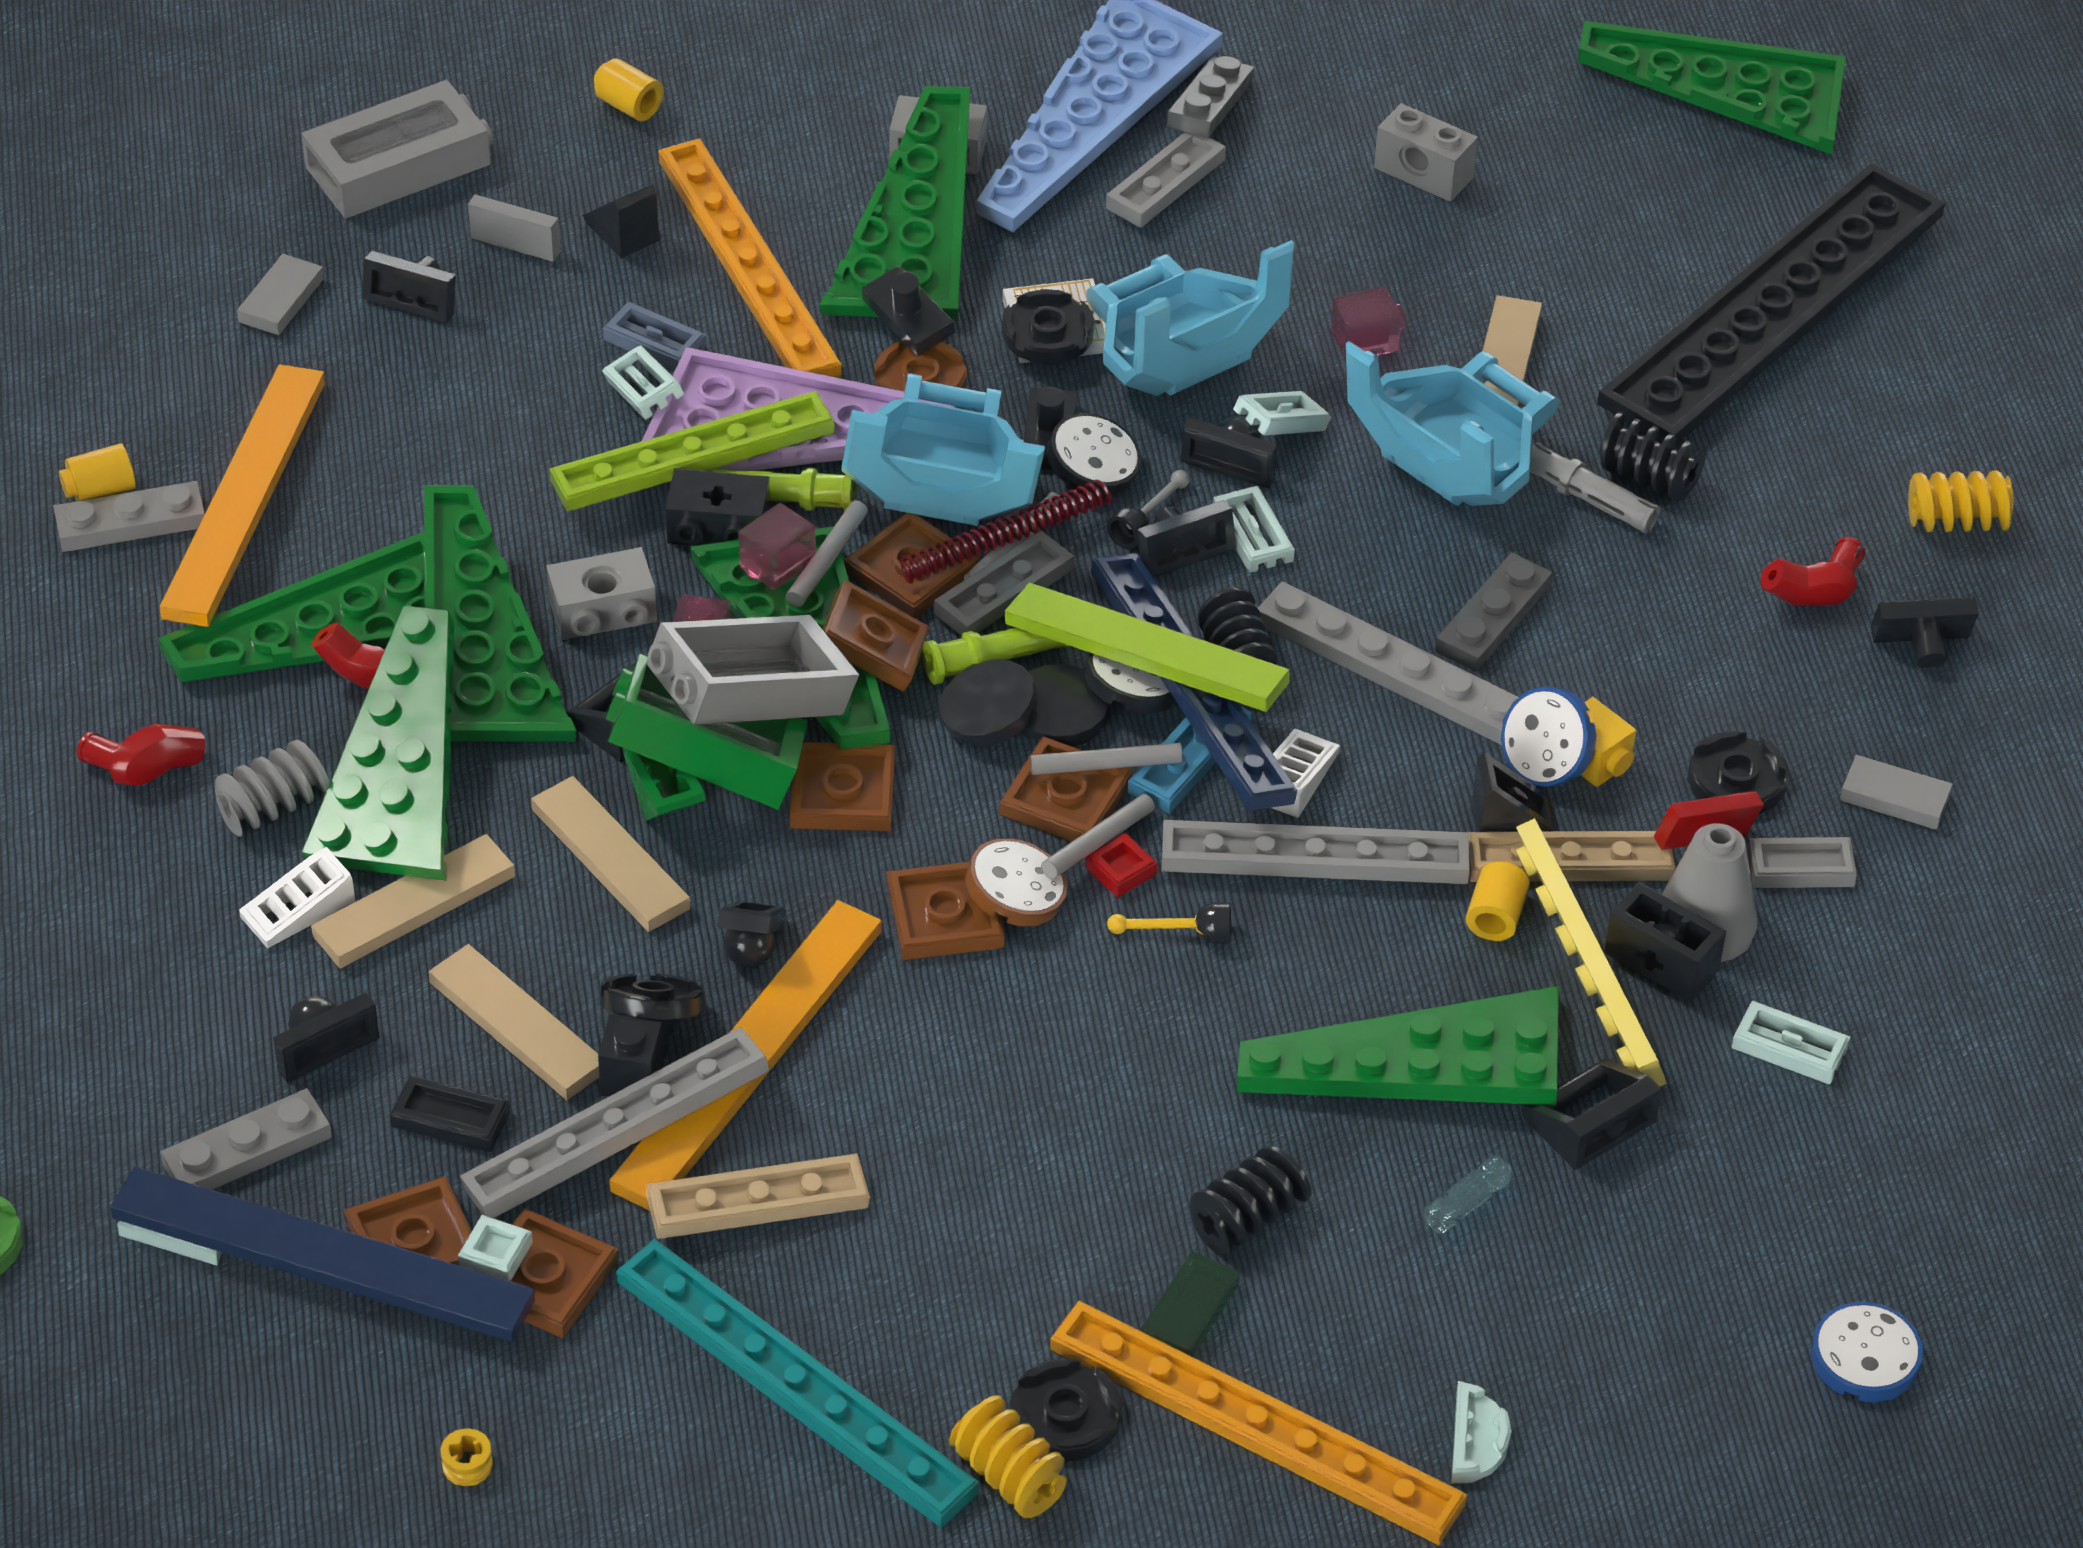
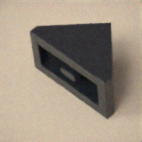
M653 184L583 214L586 224L620 258H624L659 241L657 192Z
M1484 752L1477 757L1471 804L1477 832H1518L1517 826L1534 818L1542 832L1557 831L1549 795Z

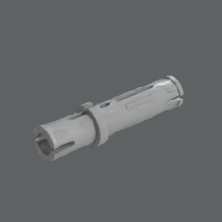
M1538 442L1535 446L1531 447L1530 472L1557 486L1558 492L1565 496L1572 494L1617 519L1623 520L1644 534H1647L1648 530L1650 531L1655 525L1660 514V506L1644 500L1619 485L1598 476L1586 469L1585 463L1576 458L1569 460Z

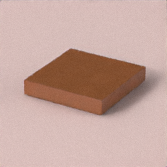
M905 513L845 558L843 562L847 575L897 609L913 618H917L934 605L935 599L963 582L964 576L980 561V557H975L972 554L971 561L964 558L963 564H959L957 561L954 567H950L947 564L946 571L939 568L938 574H934L930 570L929 578L922 574L921 581L914 578L912 584L907 583L901 569L903 557H911L913 552L919 553L921 549L927 550L932 545L936 547L938 542L944 543L946 539L952 540V538L918 515ZM931 550V553L935 557V550ZM915 557L914 560L918 563V557ZM906 560L905 563L910 567V561Z
M844 580L836 592L822 630L848 662L904 692L912 680L930 627L853 583Z
M1043 736L1031 755L1082 750ZM1029 757L1000 801L999 815L1066 840L1074 841L1112 815L1128 790V781L1133 776L1134 769L1124 767L1032 775Z
M803 742L797 771L792 779L790 828L891 831L895 745L877 744L840 750L836 743Z
M969 862L886 871V884L902 960L1004 948V933L1000 915L997 912L994 917L989 915L970 897L965 883Z
M446 1176L343 1210L346 1226L351 1233L458 1266V1255L472 1233Z
M524 1208L512 1225L532 1231L533 1243L510 1282L534 1289L535 1302L524 1322L564 1338L619 1261L618 1248Z

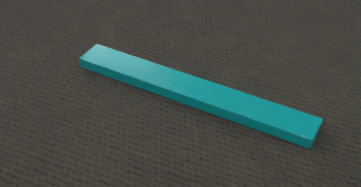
M655 1238L616 1271L618 1284L940 1528L946 1525L979 1494V1482Z

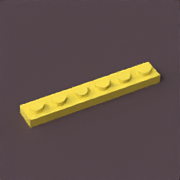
M1535 818L1517 826L1516 828L1524 845L1515 849L1517 856L1528 877L1538 874L1543 885L1535 888V891L1547 916L1549 917L1557 913L1563 924L1555 928L1565 952L1568 956L1578 953L1583 965L1575 968L1588 997L1598 993L1603 1003V1006L1596 1008V1012L1608 1037L1619 1034L1624 1046L1616 1051L1622 1064L1647 1074L1659 1086L1667 1084L1658 1059Z

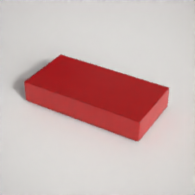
M1756 791L1672 803L1655 832L1654 839L1661 850L1689 846L1695 833L1703 826L1709 824L1731 826L1739 831L1743 837H1746L1764 804Z

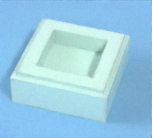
M482 1215L458 1255L459 1266L511 1281L533 1243L532 1231Z

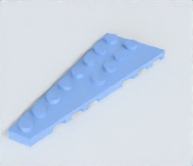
M1108 0L1105 6L1101 5L1096 13V21L1089 31L1085 30L1081 36L1080 46L1071 59L1067 58L1044 94L1042 106L1036 114L1032 113L1028 119L1027 129L1021 139L1014 141L1010 148V156L1001 169L997 168L977 199V214L1014 232L1222 47L1223 33L1156 0Z

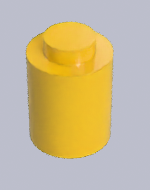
M615 58L602 64L594 76L595 95L638 121L642 122L651 118L662 102L664 95L662 83L621 59Z
M122 443L65 459L66 469L59 471L60 482L66 498L75 497L76 501L116 495L136 488L132 466Z
M1508 861L1490 862L1482 867L1465 918L1468 928L1475 935L1491 941H1504L1514 935L1530 886L1529 878L1521 868Z

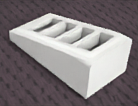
M1294 729L1273 755L1290 780L1294 781L1292 783L1298 790L1295 804L1273 807L1272 809L1299 818L1339 754L1340 745ZM1293 756H1296V757H1299V758H1301V759H1304V760H1307V761H1309V762H1312V764L1307 763V762L1302 761V760H1299V759H1297V758H1294Z
M324 848L308 857L239 910L240 917L268 949L354 903L353 879L330 850ZM310 891L313 895L307 898L304 894ZM291 902L296 908L290 911L285 904ZM272 911L279 921L272 924L265 914Z

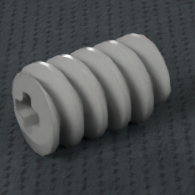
M294 740L288 743L286 751L277 748L270 752L268 759L262 756L253 759L251 768L245 765L236 767L233 771V777L226 773L217 776L215 780V794L218 807L226 825L232 833L239 837L242 836L241 820L245 819L253 829L260 828L258 812L263 811L271 821L278 819L276 803L281 802L288 812H293L296 810L295 794L298 793L307 804L314 802L312 786L316 785L326 795L330 781L323 765L313 751L305 743Z

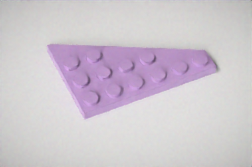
M686 347L673 374L685 395L678 399L672 394L665 397L669 405L662 410L659 407L657 408L642 441L817 391L834 419V433L717 468L757 471L843 460L852 410L874 413L892 400L904 398V392ZM918 399V401L956 408V406Z

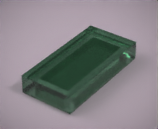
M1191 1251L1142 1326L1141 1332L1193 1357L1239 1285L1240 1272Z

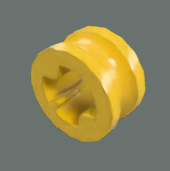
M466 1428L450 1433L443 1440L440 1448L443 1473L449 1481L455 1485L472 1486L484 1481L490 1475L493 1467L490 1441L485 1434L475 1429ZM463 1452H474L475 1455H472L470 1458V1463L459 1462L463 1457Z

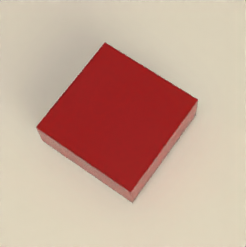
M1123 833L1086 857L1085 868L1117 898L1157 875V862L1126 833Z

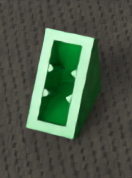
M623 748V754L645 821L693 807L706 800L705 792L696 776Z

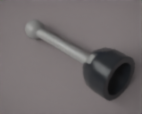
M1184 470L1173 472L1171 482L1142 509L1124 507L1118 510L1107 521L1106 525L1108 535L1112 541L1124 549L1135 548L1139 544L1138 529L1149 525L1147 516L1177 488L1182 489L1189 484L1190 478L1188 473Z

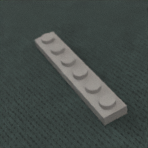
M1283 581L1258 607L1266 629L1502 745L1503 719L1512 703L1519 698L1518 696Z
M1163 820L1162 871L1468 884L1469 832Z
M740 1027L460 1175L463 1187L484 1216L495 1218L769 1072L766 1056Z

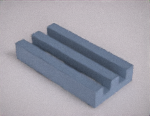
M629 301L603 327L604 341L627 351H631L641 345L660 365L674 371L686 347L704 350L706 347V334Z

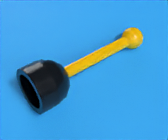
M1215 902L1206 904L1198 911L1195 918L1126 919L1121 914H1114L1109 917L1107 927L1113 934H1121L1126 929L1195 928L1199 936L1206 942L1226 944L1231 943L1232 935L1231 903Z

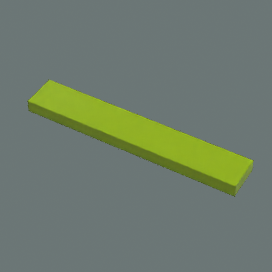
M813 391L549 468L550 481L568 512L672 481L674 468L707 471L834 433V419L817 391Z
M1030 582L1005 610V623L1007 625L1264 712L1268 711L1290 683V672L1287 668Z

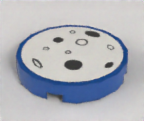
M1544 686L1528 690L1517 698L1503 719L1501 732L1504 758L1512 771L1529 783L1543 787L1564 785L1569 780L1576 779L1581 775L1594 755L1597 737L1595 724L1590 723V717L1586 712L1589 709L1585 702L1569 690Z
M1860 1301L1842 1304L1823 1316L1814 1330L1811 1360L1817 1375L1831 1390L1843 1396L1846 1391L1852 1395H1858V1401L1874 1403L1894 1399L1910 1389L1921 1368L1923 1344L1916 1328L1901 1313L1882 1304Z

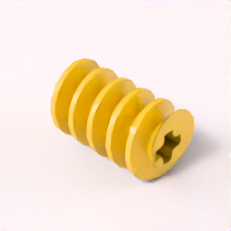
M1996 470L1989 472L1985 479L1981 472L1973 471L1966 480L1964 474L1958 471L1951 473L1947 481L1942 472H1935L1928 481L1926 475L1922 472L1913 474L1909 484L1908 495L1909 518L1912 527H1915L1917 520H1922L1926 532L1932 533L1936 519H1941L1945 532L1950 533L1955 519H1960L1964 531L1970 532L1974 518H1979L1983 531L1987 532L1991 528L1993 518H1998L2002 531L2009 530L2014 499L2012 483L2008 475L2004 478L2002 473Z
M993 1395L970 1409L956 1423L951 1431L949 1444L956 1448V1452L963 1460L970 1461V1466L979 1475L985 1476V1481L993 1489L1000 1490V1495L1008 1504H1014L1015 1510L1023 1518H1033L1042 1514L1061 1497L1067 1482V1478L1064 1475H1059L1064 1466L1065 1459L1059 1452L1048 1454L1049 1443L1044 1438L1033 1440L1035 1430L1029 1424L1019 1425V1414L1014 1409L1004 1411L1006 1402L999 1395Z

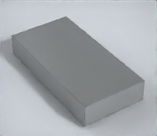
M474 195L468 203L471 239L552 262L559 255L560 240L557 217L479 195Z
M282 254L237 309L238 322L280 335L323 281V266Z
M1856 755L1842 787L1840 801L1937 830L1953 784Z
M1850 837L1749 838L1747 852L1753 888L1855 887L1857 873Z

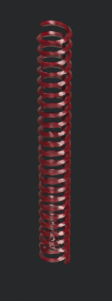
M1096 479L1092 484L1086 483L1084 487L1078 486L1076 490H1069L1068 494L1065 492L1061 493L1059 497L1053 496L1051 500L1045 499L1043 503L1039 502L1035 507L1029 506L1027 510L1021 509L1019 513L1013 512L1010 517L1004 516L1002 520L996 519L994 523L988 522L986 526H979L977 530L971 529L969 533L963 532L961 537L957 535L952 540L946 539L944 543L938 542L936 547L932 545L927 550L921 549L919 553L913 552L911 557L904 556L902 559L901 569L904 579L909 584L913 583L914 578L921 581L922 574L929 578L930 570L934 574H938L939 568L946 571L947 564L950 567H954L956 561L959 564H963L964 558L971 561L972 554L975 557H979L981 551L987 554L989 548L996 551L997 544L1000 547H1004L1005 541L1009 544L1013 543L1014 538L1020 541L1022 535L1029 537L1030 531L1036 534L1038 528L1045 531L1047 525L1052 528L1055 522L1061 524L1063 518L1067 521H1070L1071 515L1078 518L1079 511L1082 514H1086L1087 508L1094 511L1095 505L1099 508H1102L1104 502L1109 505L1112 501L1111 493L1102 481ZM1096 484H1100L1107 495L1108 500H1103L1101 492L1095 486ZM1031 510H1034V516L1030 513ZM989 527H993V533L989 530ZM956 540H960V547L956 543ZM931 550H935V557L931 553ZM915 557H918V563L914 560ZM906 560L910 561V567L905 563Z

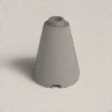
M1725 824L1703 826L1695 833L1662 895L1726 930L1721 962L1732 960L1748 950L1757 930L1758 918L1743 836L1735 828Z

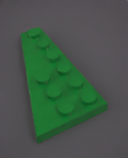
M424 485V608L448 610L454 621L453 670L449 676L452 712L448 713V730L451 734V741L576 742L575 726L571 717H568L561 702L559 688L556 681L552 680L544 661V652L520 595L514 590L509 578V569L504 557L500 556L492 537L493 531L474 486Z
M834 526L691 546V561L737 619L811 615L821 629H823L837 590L844 580L849 581L840 551L801 607L791 605L786 599L787 592ZM850 663L859 674L844 714L817 716L815 718L838 745L840 750L890 743V727L876 677ZM779 671L780 673H790L787 671Z

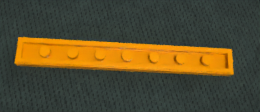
M698 138L658 150L659 163L784 366L835 378L842 376L839 359L701 139Z
M278 365L159 606L161 620L209 627L325 385L324 371Z
M837 900L730 1032L741 1027L766 1056L769 1070H771L882 932V920ZM769 1072L643 1138L609 1180L610 1192L650 1211L646 1198L647 1184L684 1179Z
M1081 1301L1077 1302L1050 1339V1350L1068 1359L1080 1361L1081 1366L1088 1367L1091 1370L1095 1366L1105 1372L1113 1382L1437 1545H1440L1466 1506V1493Z

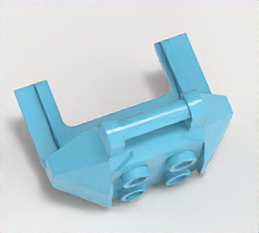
M1290 240L1275 248L1270 247L1261 252L1258 280L1203 268L1184 271L1169 255L1164 254L1153 259L1151 266L1111 284L1099 283L1088 288L1086 297L1091 309L1106 323L1103 364L1126 386L1155 396H1160L1165 392L1171 396L1251 359L1254 347L1290 305L1294 242Z
M1350 341L1346 343L1348 403L1381 448L1383 457L1457 506L1462 502L1470 506L1504 504L1529 482L1532 434L1555 414L1559 405L1558 398L1547 391L1538 392L1500 367L1498 359L1486 351L1480 352L1461 369L1441 365L1386 373L1380 378L1378 356L1371 351H1363ZM1489 381L1525 405V407L1519 408L1484 383Z
M908 373L904 398L894 399L874 413L852 410L841 471L876 500L884 503L883 508L978 526L979 521H986L1031 506L1045 446L1023 442L1024 440L1018 438L1008 422L997 416L1001 397L1000 390L987 388L985 393L922 381L921 375ZM918 399L983 411V413L918 401Z

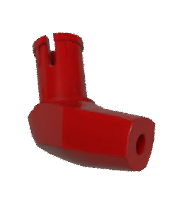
M1842 537L1837 541L1828 562L1803 566L1778 558L1761 572L1762 588L1793 606H1832L1840 604L1849 599L1857 589V579L1854 575L1866 555L1865 547L1859 548L1855 556L1861 542L1852 537Z
M334 623L321 629L311 643V647L339 676L369 690L385 649L363 644L339 623Z
M156 723L133 733L122 743L102 737L95 732H87L79 741L77 757L83 763H89L110 771L115 783L127 786H140L153 781L169 769L199 764L205 753V737L197 728Z

